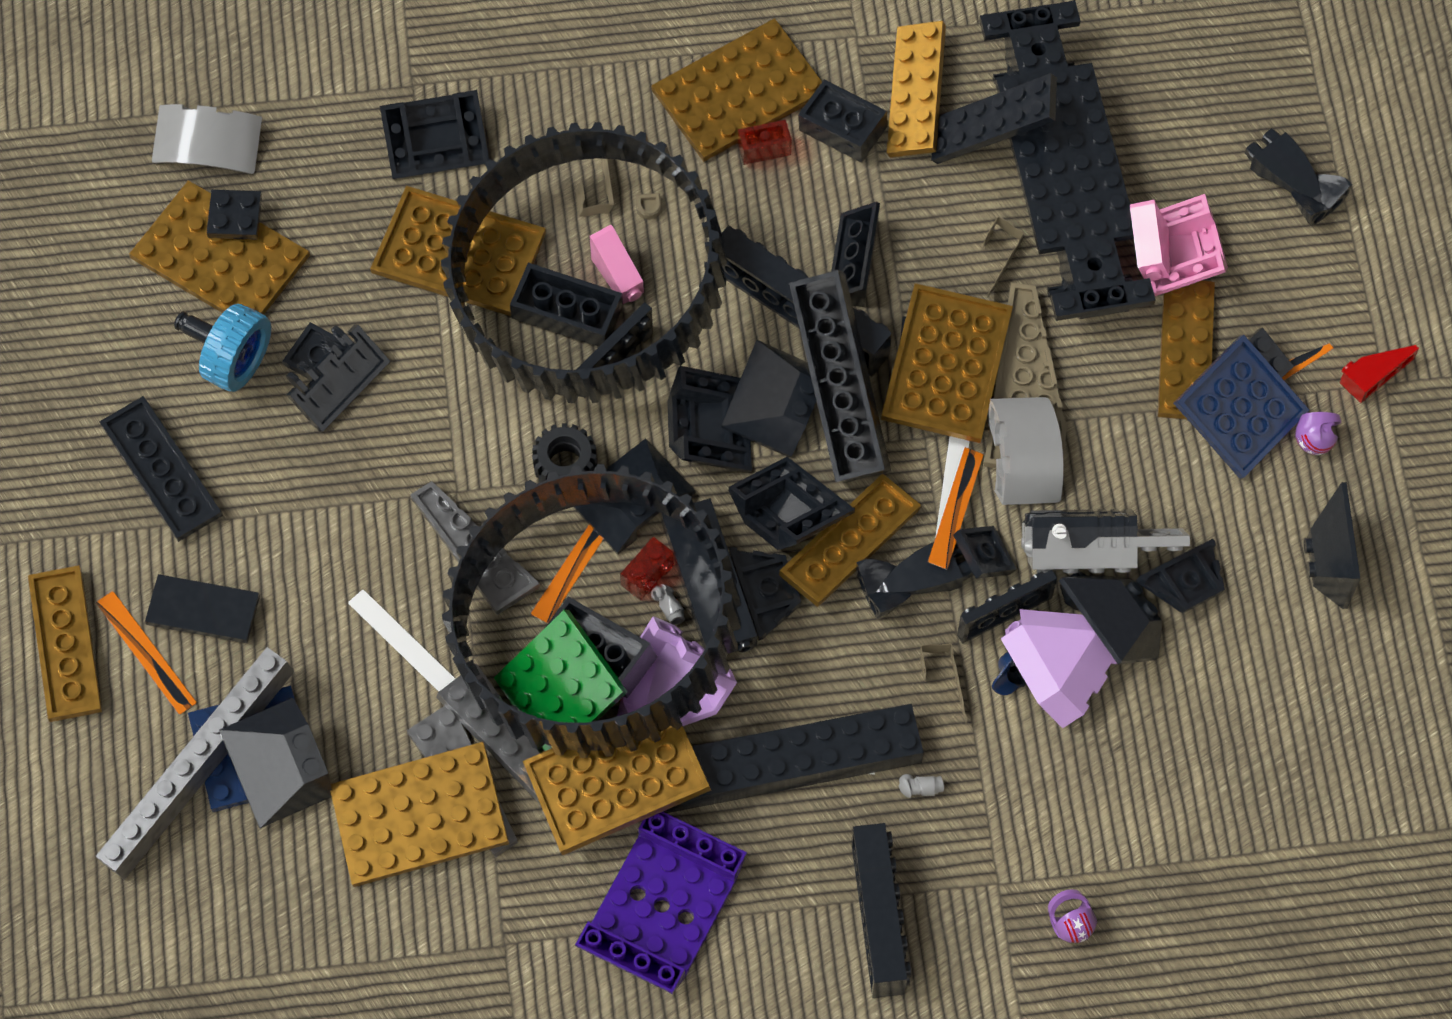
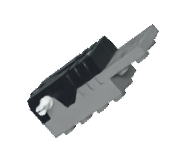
M1098 509V511L1031 510L1030 513H1025V519L1022 521L1021 548H1023L1028 556V563L1033 570L1037 569V573H1046L1052 569H1063V573H1078V569H1089L1091 573H1102L1104 568H1115V572H1130L1131 568H1137V547H1141L1142 551H1156L1157 547H1167L1169 551H1181L1183 546H1190V535L1183 528L1138 529L1137 515L1132 509H1123L1122 511L1119 509H1111L1110 511H1106V509Z

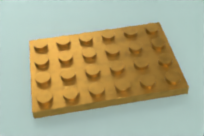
M774 18L656 82L651 87L660 103L702 161L705 162L804 107L822 81Z
M188 180L129 253L130 258L221 313L234 304H242L264 315L310 257L309 251L260 222L258 240L208 238L207 224L211 193Z
M406 186L372 263L371 273L449 297L443 284L447 277L441 267V260L448 257L442 245L444 237L451 236V229L447 221L449 216L458 214L460 208L457 201ZM490 211L474 235L467 254L468 259L464 269L466 282H463L464 290L469 299L466 303L511 316V300L528 262L534 264L545 237L546 228Z
M915 283L881 420L981 443L1013 306Z
M670 726L661 731V740L656 743L650 738L640 741L638 749L632 752L624 746L615 748L613 756L606 757L603 751L599 750L591 751L587 758H580L577 750L567 749L563 756L556 755L553 748L523 761L562 856L711 790L683 726L678 730Z
M484 742L331 784L332 790L330 792L353 887L509 844Z

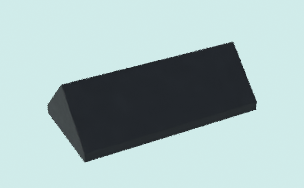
M877 201L843 212L840 215L831 272L839 270L845 273L852 305L865 308L879 222L880 203Z

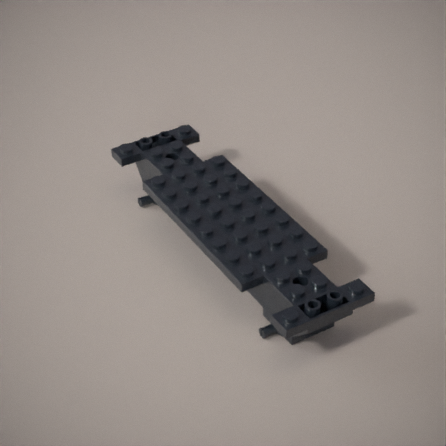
M1076 1L980 15L979 22L984 41L1004 38L1007 72L993 74L997 93L1050 73L1057 77L1055 121L1009 138L1039 255L1057 252L1062 283L1059 286L1047 287V294L1051 300L1055 320L1085 319L1128 312L1133 308L1155 305L1156 299L1150 278L1132 281L1131 274L1123 275L1115 242L1134 239L1130 202L1092 63L1074 65V61L1067 63L1058 31L1059 29L1080 26L1081 20Z

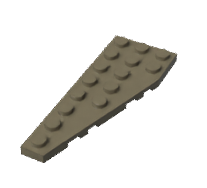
M1011 282L1008 305L1013 306L998 367L994 399L1048 398L1057 417L1064 453L1067 426L1062 412V403L1057 389V380L1050 348H1048L1046 339L1047 335L1041 316L1042 312L1037 289L1033 285ZM989 427L984 467L996 468V459H1001L1000 447L994 446L993 436Z

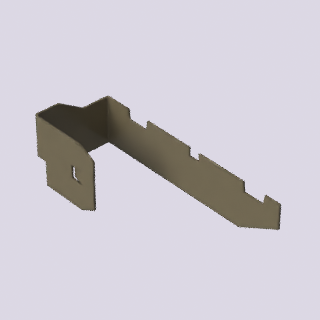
M601 159L609 203L583 208L585 195L583 183L580 181L576 190L579 216L610 213L614 200L608 159Z
M999 216L990 228L984 240L983 248L992 236L996 224L1009 235L1019 239V242L1001 270L992 289H990L987 298L997 286L1019 248L1024 235L1023 231L1015 228L1007 220Z
M952 644L921 645L920 665L924 682L926 679V667L923 652L938 653L950 651L961 710L967 724Z

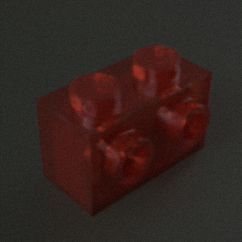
M786 120L738 129V147L743 165L791 155L792 139Z
M652 537L620 573L621 586L641 601L647 593H651L652 589L656 587L660 578L668 574L674 566L673 551L655 537Z

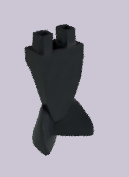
M1271 128L1262 137V141L1267 145L1264 149L1255 141L1247 146L1245 150V155L1251 161L1250 169L1258 177L1265 178L1291 192L1297 207L1309 225L1317 224L1338 208L1352 188L1353 184L1342 176L1315 174L1305 153L1286 132L1280 135Z
M934 542L915 551L899 563L898 566L876 559H864L856 562L860 586L875 617L878 619L883 618L901 606L911 595L953 591L961 588L963 581L974 574L971 572L967 561L959 564L956 563L954 558L963 555L957 542L947 569L928 562Z

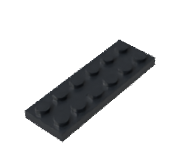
M1050 73L939 115L936 152H933L931 155V161L940 164L1054 122L1056 116L1057 77Z
M144 396L99 421L108 438L178 542L223 516L221 510Z

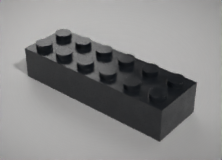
M885 823L853 826L851 847L872 998L905 995L906 986H910L911 967L910 962H905L904 960L906 959L908 948L906 935H901L903 933L902 925H904L902 909H897L899 907L900 889L899 883H894L895 873H897L895 857H890L892 856L891 848L893 847L891 831L886 832Z

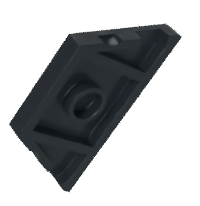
M1213 538L1140 575L1136 579L1138 584L1182 614L1220 595L1225 590L1223 578L1220 575L1219 560L1215 559L1213 548L1216 546Z
M731 547L729 548V554L758 640H763L801 606L799 592L779 576L780 570L788 563L786 555L766 554L753 550V553L739 551L738 548Z

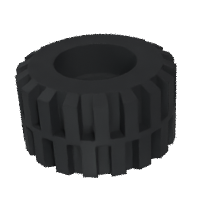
M562 423V427L558 428L556 424L552 425L550 431L547 429L542 431V437L538 436L536 438V445H533L532 448L534 473L536 478L539 477V483L547 480L548 472L555 471L559 476L570 474L573 466H580L583 472L594 471L597 466V452L591 435L587 436V431L583 428L579 431L578 426L572 424V427H567V423ZM562 451L573 452L579 457L570 466H558L551 461L555 454Z

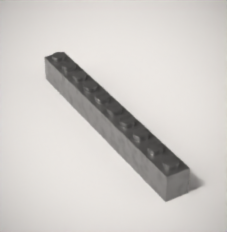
M268 647L262 652L98 852L96 857L122 879L125 880L228 754L219 729L263 711L294 673V670L285 659Z

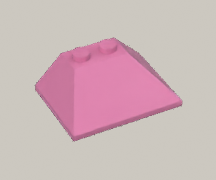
M1205 194L1160 209L1169 228L1170 277L1151 281L1155 296L1226 272L1228 266L1221 239Z

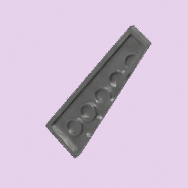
M431 481L410 494L411 499L459 563L460 559L456 550L458 546L468 545L472 538L469 529L472 525H477ZM503 548L487 567L477 585V589L497 615L540 588L538 581L518 562H515Z
M475 664L480 673L476 678L479 680L483 677L493 695L497 693L479 666ZM460 675L440 690L436 698L448 710L454 713L455 717L479 742H484L486 749L540 804L523 764L524 760L540 754L539 751L531 746L525 735L516 740L511 737L504 723L499 726L494 724L486 708L481 709Z
M445 706L407 730V734L424 758L471 745L461 722ZM501 805L500 808L509 844L490 849L495 858L518 843Z

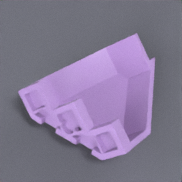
M1020 609L1021 619L1011 623L1005 629L1006 635L1001 640L1038 704L1064 728L1085 714L1089 707L1086 702L1092 693L1099 692L1108 676L1105 672L1110 664H1116L1117 662L1083 615Z
M653 616L640 638L651 643L658 658L628 698L624 696L621 698L617 716L633 712L653 702L673 688L691 670L705 649L695 641L691 643L681 636L683 631L675 625ZM729 669L727 674H718L715 680L717 692L714 695L705 694L699 701L702 710L698 714L689 711L681 718L683 726L718 713L737 683L731 669Z

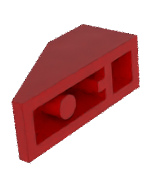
M1412 345L1363 356L1355 363L1350 361L1341 371L1343 375L1340 384L1362 403L1415 359L1419 347Z

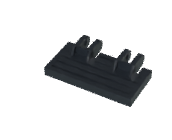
M354 324L348 331L354 341L338 326L335 325L331 329L333 335L344 346L341 350L327 337H323L320 340L328 352L313 367L320 374L319 377L303 361H300L297 367L310 381L307 385L293 372H289L286 375L287 379L294 386L286 396L319 432H323L390 362L359 325Z

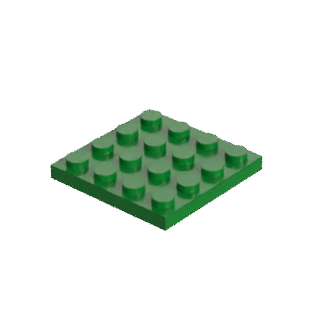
M563 610L494 677L512 705L517 707L519 711L536 716L537 718L557 722L586 723L598 721L627 693L625 687L569 610ZM546 744L542 746L545 751L552 748V746Z

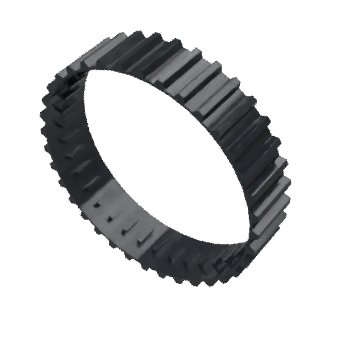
M595 122L591 129H580L578 123H571L569 130L558 132L554 126L547 128L546 136L536 139L529 134L525 136V144L515 149L510 145L505 147V156L497 162L489 159L485 163L487 171L481 177L472 176L469 180L472 189L468 195H459L456 200L460 209L457 215H452L448 218L447 222L451 229V236L444 237L442 241L448 257L441 260V267L447 277L443 284L451 300L449 304L475 353L480 352L486 366L489 369L497 367L502 379L507 383L516 379L522 391L526 393L531 392L534 388L540 390L544 399L551 400L557 394L565 396L568 403H575L578 397L588 396L592 403H598L601 395L612 393L616 399H620L623 397L624 390L635 387L640 392L645 389V381L650 380L654 376L663 380L666 378L665 369L673 363L679 366L685 363L683 354L688 348L698 349L701 345L699 334L702 329L712 328V309L721 308L722 300L718 288L726 286L727 280L722 266L727 264V257L723 247V235L707 189H702L699 175L696 171L688 172L684 158L680 154L671 157L667 144L661 141L653 145L649 142L647 134L642 131L633 136L627 134L625 126L618 125L612 131L603 129L601 122ZM595 158L615 159L639 164L673 181L677 188L680 187L686 193L690 203L694 201L699 219L705 218L706 222L702 223L705 237H709V242H705L708 260L704 262V277L702 282L700 281L699 290L690 307L676 325L658 341L640 353L598 368L580 370L550 369L529 364L526 361L510 356V353L506 350L502 351L496 347L491 338L487 340L484 337V332L478 322L474 325L471 321L475 320V317L469 305L465 306V302L469 301L463 287V282H466L464 269L468 259L467 254L473 237L483 219L512 188L532 175L552 166L576 160Z
M597 464L594 471L583 472L580 466H573L570 474L559 476L555 471L548 472L546 481L536 484L534 481L529 480L525 482V490L519 494L506 493L503 505L497 510L489 507L485 511L487 520L483 522L481 527L472 525L469 529L472 538L468 545L458 546L456 550L460 559L458 566L449 568L447 573L452 582V588L443 591V598L449 608L447 612L442 614V620L449 632L445 639L454 656L452 659L478 706L481 709L486 708L493 723L497 726L504 723L511 737L517 740L525 735L533 748L539 750L546 744L552 746L555 754L563 756L567 749L577 750L580 758H587L591 751L602 750L606 757L613 756L615 748L624 746L632 752L638 749L640 741L650 738L655 743L660 741L661 731L670 726L677 730L683 726L681 718L689 711L698 714L702 710L699 701L705 694L714 695L717 692L715 680L718 674H727L730 669L726 659L727 654L736 652L738 647L733 631L741 629L742 623L737 608L741 606V599L736 587L737 580L717 528L712 529L708 514L704 510L696 511L692 497L688 494L680 497L677 496L671 482L666 481L659 485L654 482L652 473L645 471L638 477L631 475L629 467L621 466L617 472L606 471L604 464ZM599 502L628 503L645 506L662 512L682 523L686 529L689 528L695 533L699 543H705L710 560L715 558L717 560L716 563H713L717 578H721L722 583H717L721 604L717 605L719 615L716 625L714 624L713 627L714 632L704 652L691 670L673 688L659 698L633 712L607 720L586 723L557 722L519 711L513 705L511 707L502 701L499 694L495 693L493 695L483 677L479 680L476 678L480 673L473 659L469 661V657L473 655L466 636H469L467 620L470 614L469 608L472 598L487 567L499 551L520 532L555 512L579 505Z

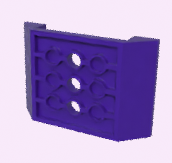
M660 812L642 821L638 828L639 836L594 919L592 922H587L575 946L673 994L686 978L729 897L747 852L665 812ZM634 889H642L646 895L642 900L636 901L630 897V894ZM664 900L668 902L670 907L666 912H658L654 908L656 902ZM683 912H689L693 915L694 919L690 924H682L678 920L679 915Z

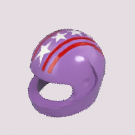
M1329 412L1303 414L1296 427L1295 435L1297 443L1302 450L1311 455H1322L1329 452L1338 440L1331 427L1341 424L1340 415Z
M1074 889L1062 891L1049 902V917L1053 929L1059 938L1069 943H1080L1087 940L1093 934L1097 919L1089 901L1080 891ZM1069 899H1079L1082 901L1078 909L1065 914L1063 917L1054 916L1055 910L1062 902Z

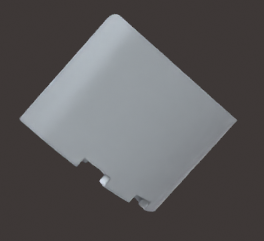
M183 104L160 105L152 162L204 165L253 174L255 172L262 117L235 110L232 113H217V107L197 105V109H190L184 107Z
M1046 397L990 399L986 421L993 436L994 446L1000 447L1001 459H996L994 491L1002 505L1060 502L1063 487V449L1059 424L1050 400Z

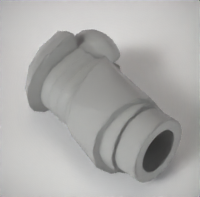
M665 584L654 587L651 591V597L653 600L659 601V607L666 619L669 620L670 624H681L685 620L684 608L674 597L673 588Z
M904 774L899 779V789L907 798H911V795L920 794L922 796H935V794L944 791L941 776H924L913 779L912 775Z

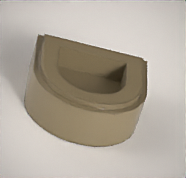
M660 193L635 195L636 210L641 218L651 220L660 214Z

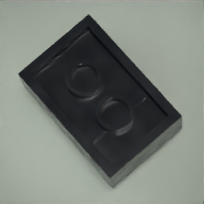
M825 79L798 114L799 131L861 163L888 127L886 110Z

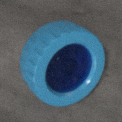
M234 304L227 308L214 325L193 315H188L185 311L180 312L174 321V328L176 330H181L184 334L204 343L199 360V372L202 378L229 392L240 390L252 378L266 353L271 337V322L268 317L242 304Z

